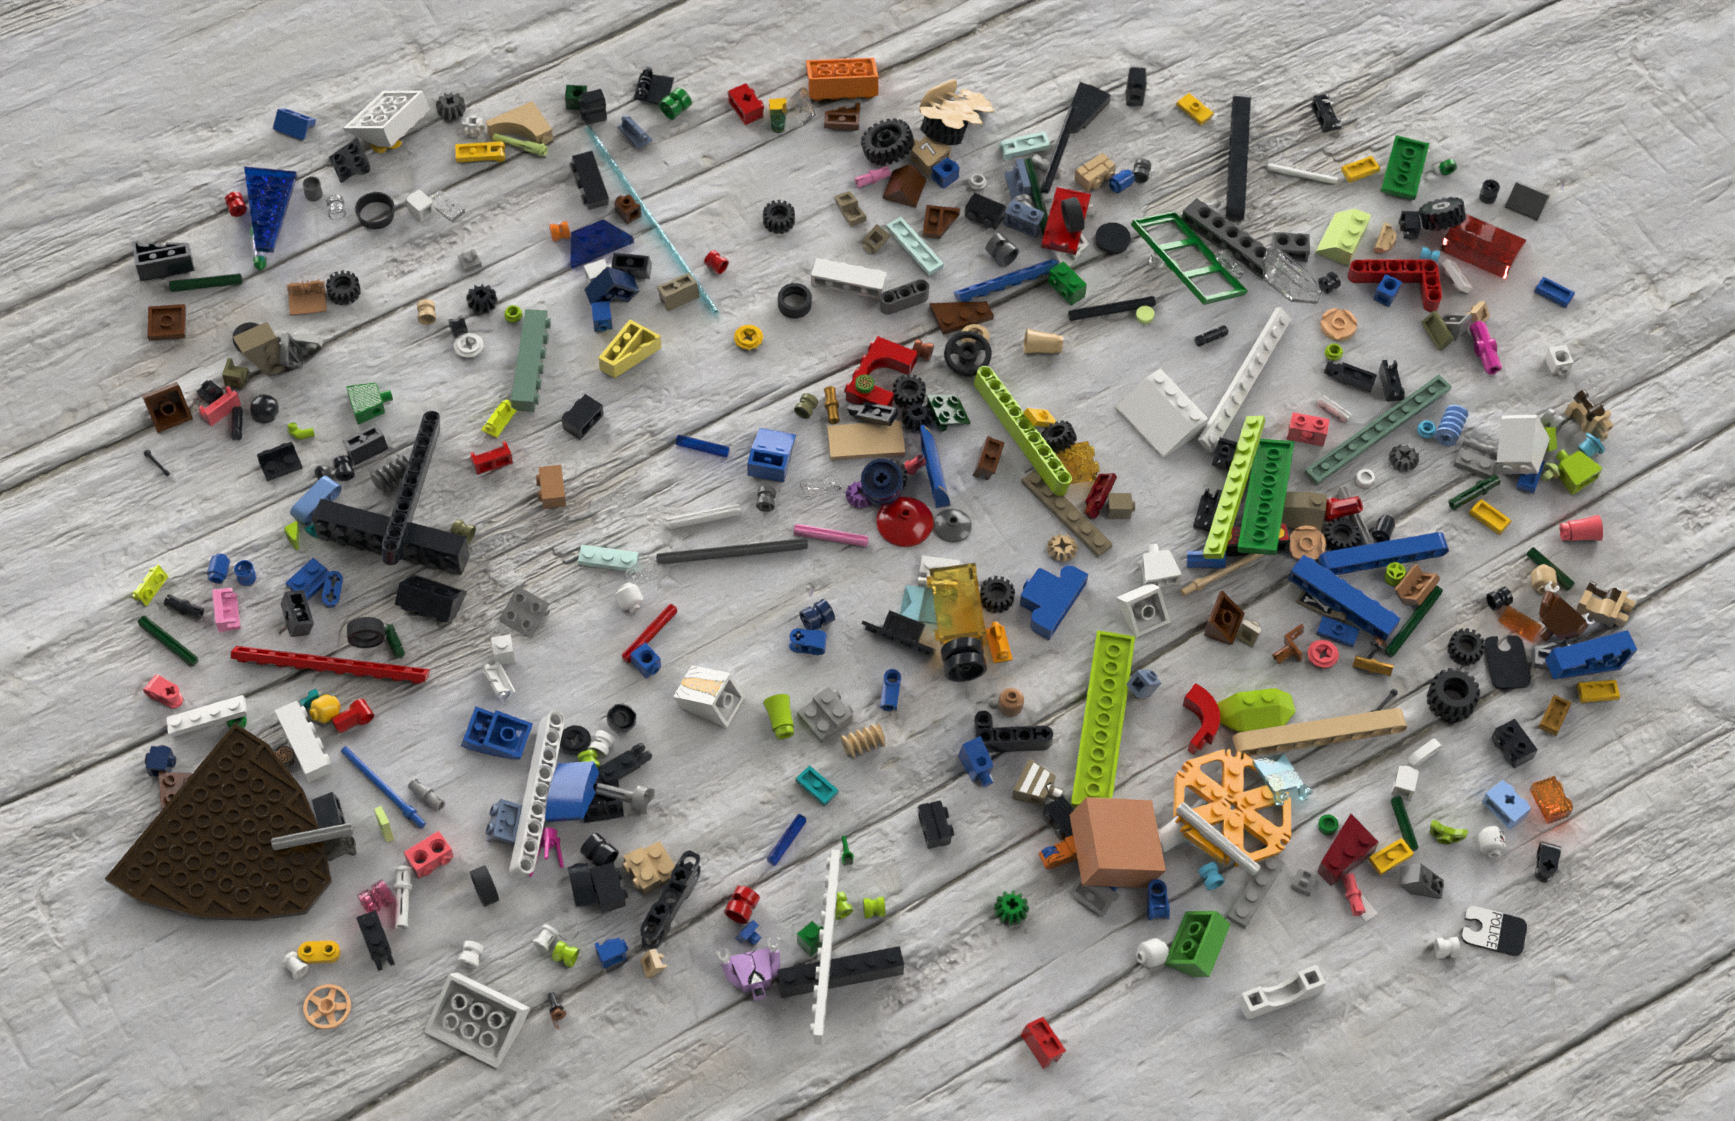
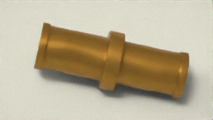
M828 386L824 388L826 400L824 406L827 410L828 423L837 424L840 422L836 388Z
M1355 655L1352 667L1370 671L1369 673L1371 674L1375 672L1391 677L1394 665L1379 662L1375 658L1371 660Z

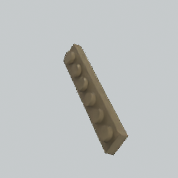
M1036 469L1022 479V484L1097 557H1100L1112 548L1113 543L1064 496L1055 495L1050 490Z

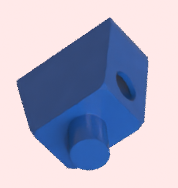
M978 737L962 744L958 757L971 780L976 781L979 779L983 787L993 784L994 781L990 773L994 765L982 738Z

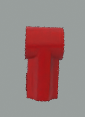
M1355 496L1342 500L1338 498L1327 499L1325 520L1333 522V519L1336 518L1339 521V518L1361 513L1363 511L1361 498Z
M358 699L349 706V709L332 717L331 721L337 732L341 734L358 724L365 725L371 722L374 714L365 699Z

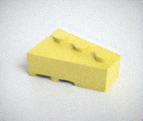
M629 320L598 357L600 371L613 378L618 377L660 350L661 336Z

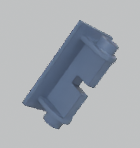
M624 115L621 118L622 124L617 128L638 149L653 141L630 116Z

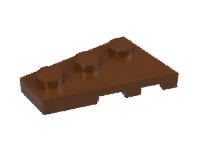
M987 301L929 304V308L943 335L961 330L971 324H980L993 320L994 317Z

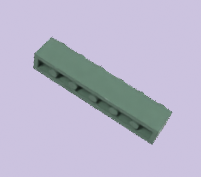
M525 309L511 396L512 408L517 411L535 412V406L539 405L540 395L537 393L538 389L541 390L542 388L540 374H544V363L542 361L546 359L547 349L545 344L549 342L547 329L551 328V318H548L547 310Z

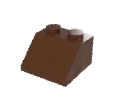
M177 382L141 395L157 433L193 419L180 385Z

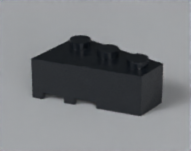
M593 151L573 155L569 165L574 175L577 189L581 192L582 204L586 205L588 210L608 205L609 197Z
M132 241L135 265L140 281L195 271L189 243L166 242L165 245H155V242L138 244V241Z

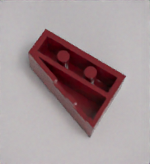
M1350 814L1322 859L1317 873L1330 886L1334 885L1342 876L1348 874L1372 855L1379 841Z

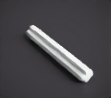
M735 504L667 518L666 524L668 529H675L738 516L741 514L740 506Z

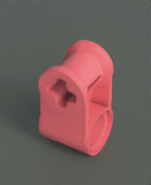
M155 674L143 689V692L149 698L169 708H177L183 703V697L179 693L178 686L158 674Z

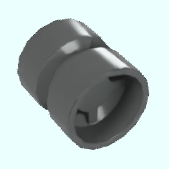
M1001 233L995 234L985 247V250L992 257H996V260L1003 267L1010 265L1019 254V249Z

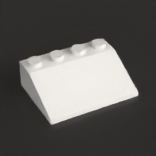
M383 91L343 129L376 146L392 147L399 138L403 137L410 128L415 126L419 119L425 116L430 107L423 91Z
M1161 369L1146 377L1116 405V409L1162 458L1200 435L1208 422V418Z
M458 972L448 975L424 1032L495 1068H499L520 1032L530 1008Z

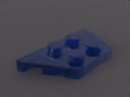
M604 219L571 232V268L634 243V238Z

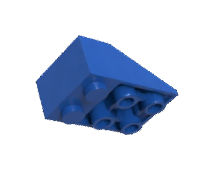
M759 428L747 463L748 476L785 482L796 434Z

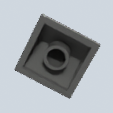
M1517 181L1505 208L1538 221L1551 194Z

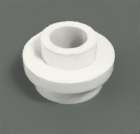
M974 174L969 179V186L973 190H982L986 186V179L982 174Z

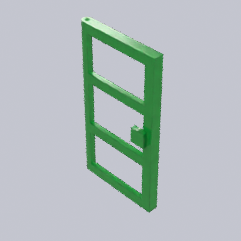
M1175 211L1132 221L1131 226L1203 305L1247 294L1248 290ZM1174 222L1188 239L1158 245L1143 228ZM1195 245L1212 266L1183 272L1179 265L1165 252ZM1220 272L1234 290L1205 296L1190 279Z

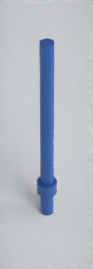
M347 746L342 748L341 753L402 810V814L408 820H412L420 829L426 825V822L417 814V811L411 805L408 806Z

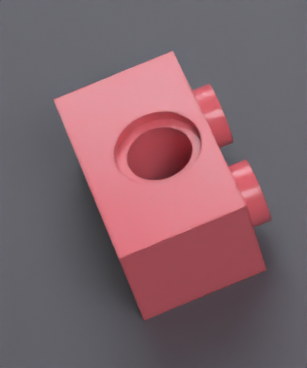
M1292 412L1287 440L1324 446L1329 419Z

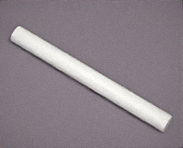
M1268 164L1267 171L1335 185L1338 179Z

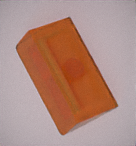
M1510 605L1507 606L1498 620L1531 642L1542 628L1541 624Z

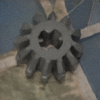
M451 91L450 94H446L444 92V95L439 96L438 101H436L437 113L443 120L447 118L449 121L452 119L458 120V116L463 117L466 105L463 97H460L459 93L453 94Z

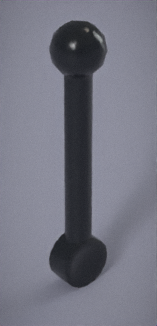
M150 450L144 451V456L149 457L166 476L171 474L151 455Z
M1392 689L1388 697L1375 710L1370 712L1380 711L1393 696L1398 694V691Z

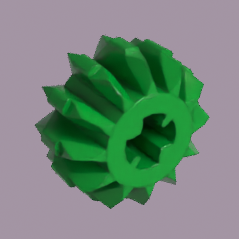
M1012 890L1009 895L1004 891L1003 897H997V903L994 904V909L997 910L995 915L996 917H1001L1002 923L1007 920L1009 921V926L1012 925L1013 921L1019 925L1021 919L1025 920L1027 918L1026 913L1029 912L1027 898L1022 899V893L1015 895V891Z

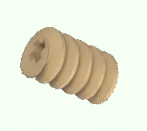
M877 722V727L874 724H871L869 729L863 727L862 733L860 730H856L855 736L852 733H848L847 738L842 735L841 742L846 754H851L853 758H856L855 752L858 751L860 755H863V748L869 753L871 745L876 750L878 749L877 743L884 747L885 737L880 724Z

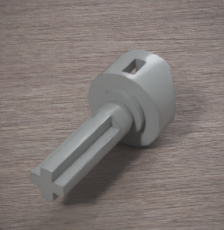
M599 783L596 794L614 799L618 798V800L622 799V801L631 803L633 812L647 815V804L654 798L655 789L638 785L633 792Z

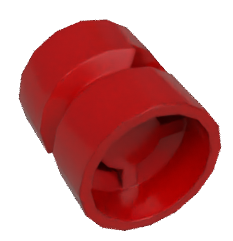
M738 885L732 894L733 900L728 902L724 914L737 923L747 924L753 914L752 910L756 908L760 900V896L751 888Z

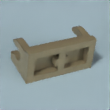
M686 273L657 287L661 303L664 302L667 311L700 297L698 284L690 273Z

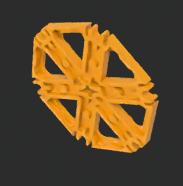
M1225 749L1188 760L1183 764L1181 769L1185 773L1179 770L1174 777L1173 818L1178 817L1175 823L1182 822L1185 825L1180 829V832L1184 833V837L1221 864L1224 861V864L1228 865L1230 859H1232L1218 846L1203 837L1199 830L1176 812L1177 807L1182 802L1184 803V787L1186 786L1209 803L1192 810L1211 826L1221 823V834L1254 862L1279 855L1285 847L1281 843L1287 845L1291 839V797L1287 798L1289 792L1282 793L1280 791L1284 783H1280L1281 780L1275 775L1265 777L1267 785L1244 792V767H1250L1258 774L1259 772L1253 765L1255 761L1245 753L1241 755L1240 751L1233 757L1231 756L1230 749L1226 753H1224ZM1213 761H1220L1222 764V786L1201 772L1200 766ZM1231 805L1235 806L1234 810L1230 809ZM1280 805L1282 807V826H1275L1256 811ZM1243 829L1264 843L1267 848L1253 853L1246 852L1243 847ZM1234 861V866L1238 867L1239 864L1236 861Z

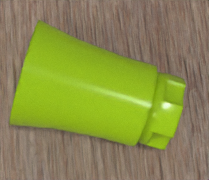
M776 694L766 698L763 704L776 738L783 740L794 735V724L790 708V696L788 694Z

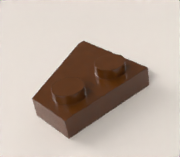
M926 205L922 237L941 239L959 217L961 208Z

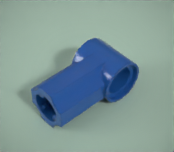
M889 669L884 674L880 708L884 709V711L897 710L901 674L896 669ZM895 679L897 682L890 683L888 680Z

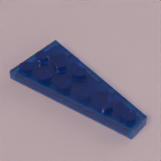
M244 166L255 249L258 252L274 253L297 179V172Z

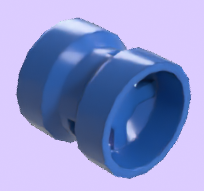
M241 560L235 565L234 572L240 585L250 586L255 583L257 576L254 566L250 561Z

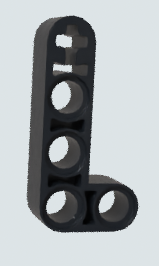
M982 710L975 715L974 739L978 737L987 739L988 742L983 743L988 753L1042 751L1049 749L1052 745L1053 730L1048 726L993 728L992 715L988 711ZM984 721L987 724H980L979 722ZM1025 737L1028 740H1021L1020 738ZM1006 738L1008 739V741H1002L1000 739Z

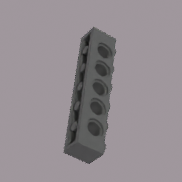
M1196 198L1183 210L1182 220L1191 229L1261 279L1265 280L1277 269L1280 257L1275 252L1249 236L1247 232L1242 231L1233 222L1225 219L1206 203Z

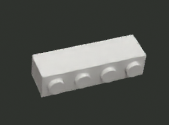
M816 258L811 274V286L880 300V296L886 286L887 272Z
M294 701L276 709L277 719L308 783L331 773L329 765L332 764L327 753L323 754L321 749L324 746L319 737L315 738L314 733H316L312 722L308 723L306 720L308 714L305 707H300L298 702Z

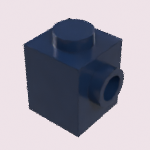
M165 745L151 746L150 752L145 756V768L149 776L159 777L158 772H171V769L175 767L176 756H174L171 748Z

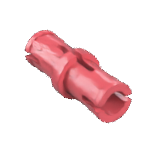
M1353 873L1342 876V880L1346 889L1345 896L1351 905L1353 916L1363 915L1366 911L1361 899V890L1357 887L1355 875Z

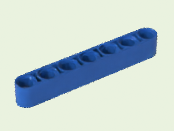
M1435 532L1328 551L1319 555L1318 560L1323 568L1329 569L1334 575H1341L1386 567L1394 562L1402 564L1441 557L1449 552V548L1442 532Z

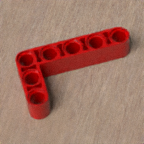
M1357 259L1351 262L1347 274L1350 282L1381 283L1386 274L1402 283H1419L1423 308L1428 312L1437 311L1439 308L1442 291L1438 265L1435 261L1429 259Z

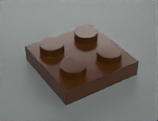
M186 305L148 306V340L186 338Z

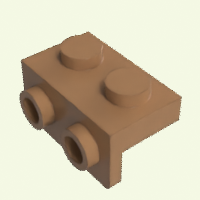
M1414 565L1395 588V592L1402 604L1420 606L1435 588L1440 578L1438 574L1423 573L1419 565Z

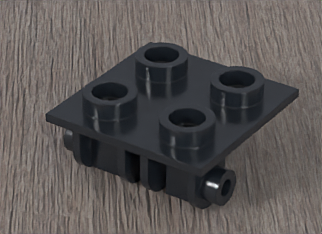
M646 67L642 73L640 72L633 100L659 104L662 99L670 95L674 77L655 75L652 68Z
M357 137L329 157L341 183L358 171L364 174L370 172V163Z
M619 781L612 783L610 786L620 788ZM594 784L593 786L595 792L598 784ZM595 793L584 816V824L625 817L622 799L618 800V798L614 799Z

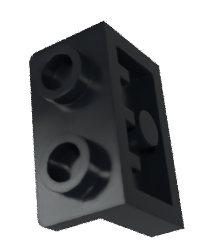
M292 441L257 454L260 467L267 482L303 469Z

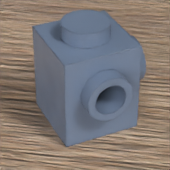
M1147 669L1136 671L1126 685L1139 699L1150 697L1161 685V682L1158 680L1155 672Z

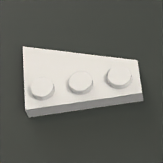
M277 330L274 333L278 344L281 341V333H286L283 330ZM294 333L292 336L298 345H305L309 349H316L317 346L322 347L323 339L320 336Z

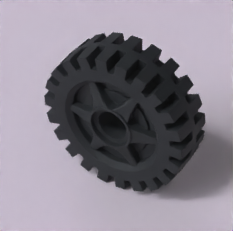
M889 118L886 119V122L881 120L879 121L880 124L874 123V127L870 126L868 131L863 133L864 136L861 137L863 152L867 160H870L872 164L879 165L881 163V165H886V162H888L890 165L894 160L899 162V158L904 159V154L908 155L910 153L909 150L913 149L914 137L907 122H903L901 119L897 120V118H893L891 121Z

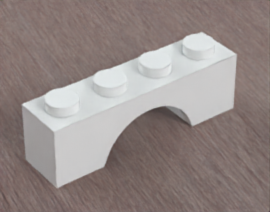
M1315 965L1297 972L1292 978L1279 985L1269 988L1259 986L1243 992L1238 1003L1248 1021L1322 993L1326 982L1318 966Z

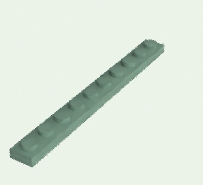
M1437 375L1305 469L1304 474L1318 486L1448 393L1452 386L1440 375Z

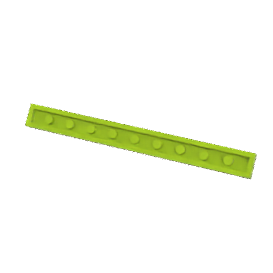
M1246 416L1203 551L1205 559H1223L1265 425L1266 420L1264 416Z

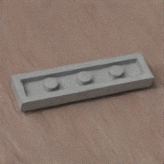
M1274 856L1262 860L1259 864V871L1251 877L1227 919L1245 929L1285 862Z

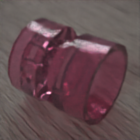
M383 879L374 883L372 890L367 889L357 894L358 900L367 913L376 910L378 914L381 906L387 908L396 902L392 891Z

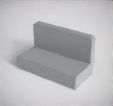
M1081 876L1077 879L1069 893L1101 917L1105 916L1112 903L1120 896L1107 886H1082Z

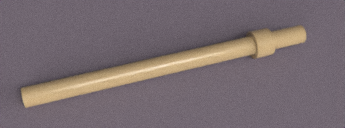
M1251 553L1227 565L1226 568H1221L1202 579L1198 578L1192 581V584L1181 589L1180 592L1183 596L1195 590L1198 592L1204 589L1205 585L1252 562L1264 554Z

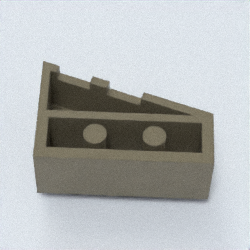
M268 322L233 337L241 352L268 377L285 370V366L280 364V348L277 337Z

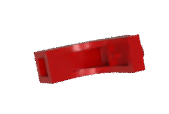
M1197 683L1186 694L1182 705L1193 712L1201 723V728L1190 741L1187 750L1193 755L1198 749L1201 751L1206 743L1212 745L1220 724V711L1215 699Z

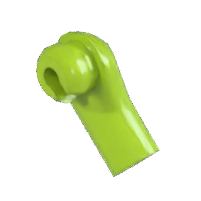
M295 422L287 425L289 435L298 440L315 437L313 427L302 430L297 427Z

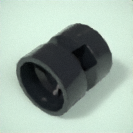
M594 833L583 843L580 853L587 859L593 860V864L598 867L611 862L614 863L619 855V850L610 843L606 844L605 838L599 833Z

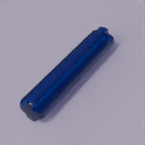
M680 434L677 435L675 444L678 446L723 457H728L730 453V447Z
M797 814L768 855L767 862L769 864L777 865L805 825V816Z

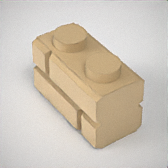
M1101 153L1076 169L1074 179L1086 192L1092 189L1096 190L1101 186V183L1106 180L1109 181L1115 175L1116 166L1104 153Z

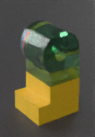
M786 98L769 99L770 124L772 131L775 133H782L786 129V116L783 114L787 113Z

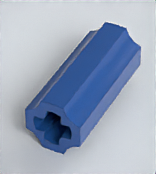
M1187 551V568H1226V551L1223 559H1205L1203 551Z

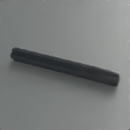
M1154 296L1074 309L1068 311V317L1070 321L1136 310L1141 306L1153 307L1156 305V300Z

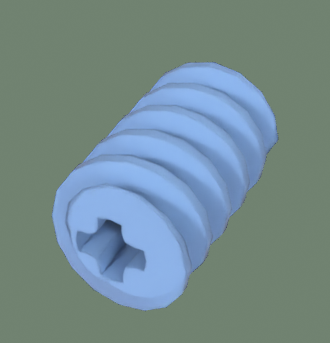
M1451 405L1446 408L1435 433V438L1438 442L1445 446L1456 445V441L1459 439V435L1466 423V418L1469 416L1467 409L1459 405Z

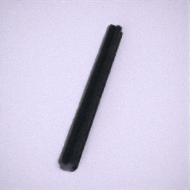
M1069 107L1040 187L1041 193L1048 194L1050 192L1078 114L1077 107Z

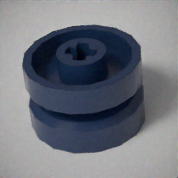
M876 459L864 467L861 473V487L866 499L878 506L890 505L899 499L903 490V477L900 468L894 462L888 459Z

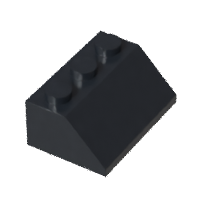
M413 574L399 583L395 605L401 606V609L405 611L413 610L419 612L418 614L421 616H432L437 618V621L446 623L456 617L467 591Z

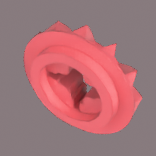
M1317 640L1308 648L1309 662H1312L1315 667L1331 668L1338 661L1339 652L1337 647L1327 640ZM1327 650L1326 657L1320 659V654Z

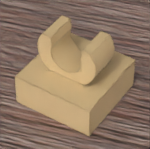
M1479 301L1476 306H1471L1470 312H1466L1471 313L1473 324L1476 321L1485 323L1490 317L1486 302Z
M656 949L648 950L640 959L646 978H654L658 972H662L667 967V964L661 963L664 955L658 954Z

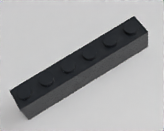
M900 946L831 959L828 989L904 975V961ZM821 961L777 969V980L781 998L814 992V986L819 985V979H816V966L820 967Z

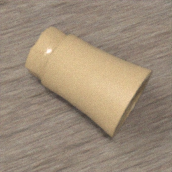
M1026 329L1024 354H1054L1062 352L1063 336Z

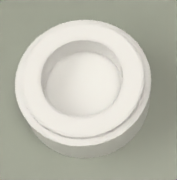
M1362 469L1357 473L1355 480L1359 487L1370 488L1374 484L1375 475L1368 469Z

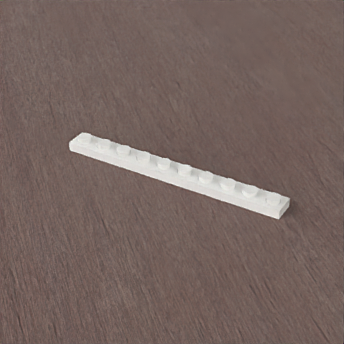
M1282 307L1276 308L1198 438V441L1208 453L1214 452L1219 437H1223L1289 325L1291 318Z
M832 850L831 857H827L826 869L830 870V873L825 875V888H828V893L823 895V906H826V911H822L821 924H824V930L820 929L819 942H823L822 948H818L817 961H821L820 967L816 966V979H819V985L814 986V998H817V1004L812 1005V1017H815V1024L811 1023L810 1036H814V1045L823 1044L840 868V850Z

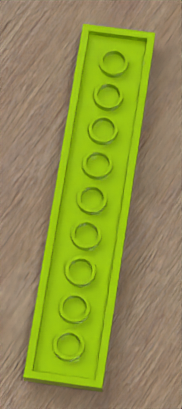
M1097 630L1071 804L1074 808H1077L1086 797L1113 798L1128 686L1126 684L1130 679L1136 636Z

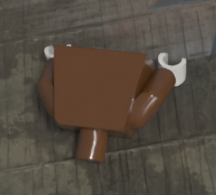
M1552 581L1545 586V594L1539 610V620L1545 627L1538 635L1545 642L1554 634L1560 640L1581 636L1588 625L1593 624L1595 620L1591 619L1588 621L1587 616L1589 613L1580 615L1558 594L1554 596V593L1560 587L1557 585L1553 590L1551 588Z

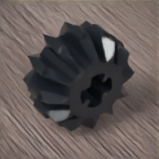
M483 284L480 287L474 285V289H469L466 296L468 307L473 310L474 314L478 311L481 315L485 311L489 313L490 309H495V304L498 302L496 291L491 289L490 285L486 287Z
M913 401L912 406L906 405L905 410L902 411V425H905L906 430L912 429L913 433L915 430L920 432L921 425L929 428L933 421L932 410H929L928 405L922 406V402L916 405Z

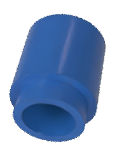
M1127 169L1114 175L1109 179V188L1115 193H1121L1133 185L1135 181L1133 172Z
M217 553L211 556L207 571L209 581L223 583L226 579L230 559L225 554Z

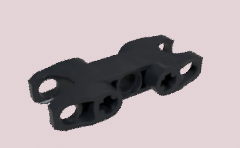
M688 850L683 853L671 872V879L658 901L651 906L640 927L643 948L657 950L669 933L674 917L684 900L692 893L701 875L699 854ZM687 857H693L696 862L694 864L690 861L684 864V860ZM671 898L676 900L673 903L666 902L668 899ZM646 939L650 941L658 939L655 945H648L646 943Z

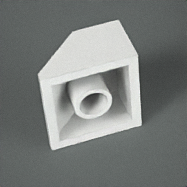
M1146 584L1117 597L1121 614L1136 637L1170 623L1161 589L1154 584Z

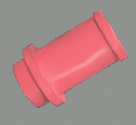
M918 455L913 460L905 462L904 468L907 469L908 475H914L919 468L926 465V458L921 459L923 455Z

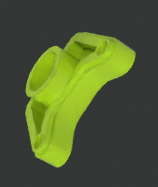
M1432 820L1430 825V834L1437 837L1436 840L1439 843L1451 845L1453 842L1459 843L1467 838L1468 830L1451 828L1442 825L1437 820Z

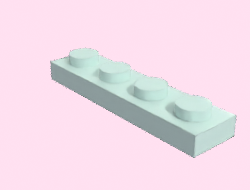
M902 217L887 224L886 229L928 276L943 268L944 263Z

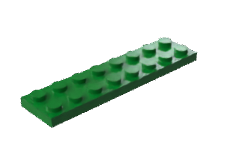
M1260 438L1251 469L1238 542V552L1277 555L1294 452V441Z

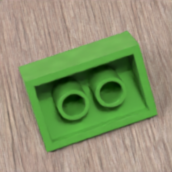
M1186 911L1164 964L1192 977H1210L1231 924L1217 911Z

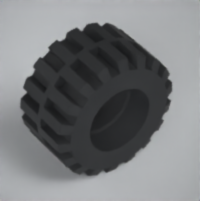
M924 116L920 129L927 137L936 142L946 145H959L963 140L969 122L963 121L964 126L960 129L947 127L941 119H930Z
M1448 668L1447 671L1444 669L1440 671V674L1437 673L1426 696L1428 697L1427 704L1430 705L1429 709L1435 711V716H1441L1444 721L1450 719V722H1454L1457 719L1460 722L1463 718L1467 719L1473 713L1480 698V689H1478V682H1474L1475 678L1468 675L1469 672H1461L1459 668L1456 670ZM1444 691H1455L1460 694L1462 699H1451Z

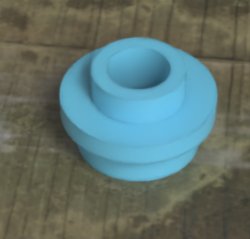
M1426 420L1418 425L1417 432L1423 438H1432L1436 433V427L1433 422Z

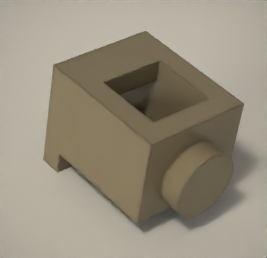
M876 224L862 240L863 250L868 254L872 252L875 255L888 241L890 235Z

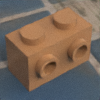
M562 466L539 467L536 483L537 486H541V491L537 492L539 502H543V509L566 507Z

